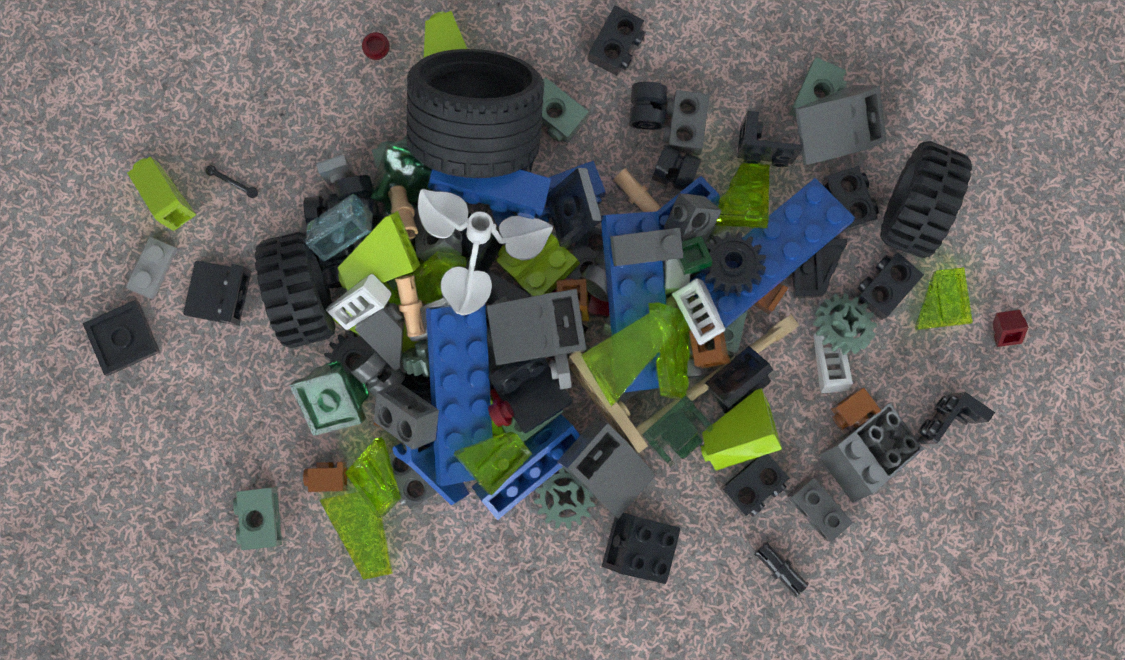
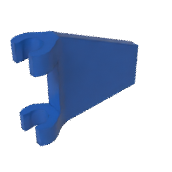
M434 441L425 444L428 448L419 453L418 448L412 450L405 445L406 451L402 443L393 447L395 456L412 467L450 505L455 504L470 494L463 482L446 486L436 484Z

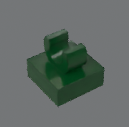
M702 236L682 242L683 258L677 260L684 275L712 266L713 260Z

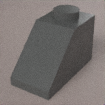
M680 228L610 237L614 266L683 258Z
M388 301L384 308L359 322L355 330L396 371L400 368L402 360L404 317L403 312L399 311V307L395 303Z

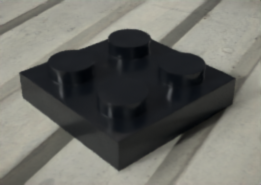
M578 167L547 194L546 199L560 247H570L602 221L587 168Z
M134 300L82 323L102 372L106 376L160 353L139 301Z

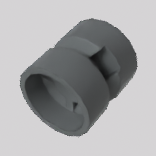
M373 348L364 353L350 369V372L361 383H368L367 390L375 398L378 391L399 383L401 384L406 377L400 369L395 371Z

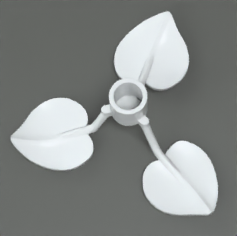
M422 189L419 194L418 213L420 221L428 233L438 238H448L453 234L455 228L459 231L467 228V237L473 243L469 269L454 267L444 274L441 281V292L444 299L460 315L471 314L480 309L487 302L491 294L492 284L489 275L482 271H474L479 244L486 243L492 233L499 243H506L505 248L510 256L519 260H529L536 257L543 250L553 229L551 224L540 219L512 216L500 224L498 233L496 224H493L492 218L485 212H475L467 218V204L455 194Z

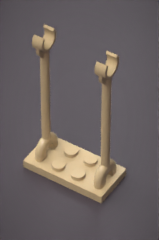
M673 295L666 299L667 313L678 305ZM790 314L769 329L768 333L752 343L750 347L759 353L800 325ZM612 338L585 356L581 352H575L568 358L570 370L610 426L629 443L637 454L648 447L642 437L707 391L708 388L705 382L727 365L720 366L635 428L628 418L631 415L628 408L621 400L618 403L611 395L613 388L605 377L600 379L592 368L613 351Z

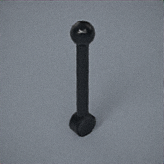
M213 165L206 167L205 172L207 175H214L246 192L249 198L257 197L258 191L256 188L244 186L217 171Z

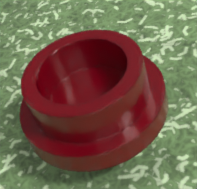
M373 32L363 39L362 50L369 59L380 60L389 53L390 43L384 34Z
M500 398L493 400V404L488 406V412L492 421L498 427L511 425V417L514 416L511 405L507 401L503 402Z

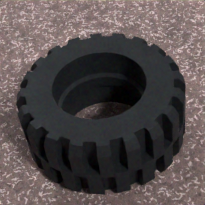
M932 141L922 142L915 148L899 176L883 217L880 237L884 244L920 258L930 257L935 253L936 249H939L942 241L948 235L949 229L954 224L968 189L972 164L966 154Z
M298 231L262 240L256 246L255 268L265 311L277 339L283 346L288 348L330 339L335 333L336 325L333 317L326 309L333 302L330 289L324 286L322 276L323 265L319 262L317 248L314 246L310 235Z

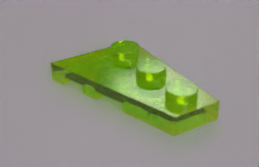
M741 163L730 182L729 189L719 200L718 208L722 211L716 221V226L768 228L770 165Z
M659 302L648 303L650 314L655 313L657 329L652 330L653 341L658 342L660 355L656 359L660 396L676 400L686 399L689 386L687 370L690 358L689 331L691 329L680 309Z
M659 309L653 310L581 355L611 407L616 404L621 395L632 385L647 364L653 360L674 335Z
M377 488L319 500L362 579L366 580L393 574Z

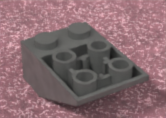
M852 85L795 109L800 145H802L803 165L868 150L887 141L880 86Z
M576 289L487 306L496 365L586 350Z
M888 403L881 408V412L870 416L865 423L857 428H853L818 456L853 503L875 493L924 449L893 406Z
M597 418L594 419L557 461L617 519L620 518L656 476L625 439L608 423Z

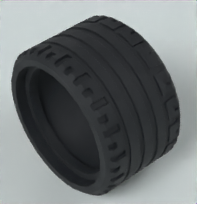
M455 49L426 56L411 67L407 75L406 142L410 153L427 167L458 177H499L524 168L539 153L544 97V81L542 76L527 62L512 55L496 51Z

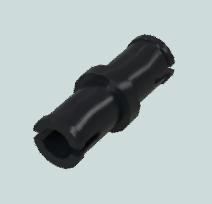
M765 542L763 547H760L754 553L773 572L771 576L774 579L778 578L795 597L799 596V592L802 593L808 587L809 583L790 566L792 563L788 559L784 560L768 542Z

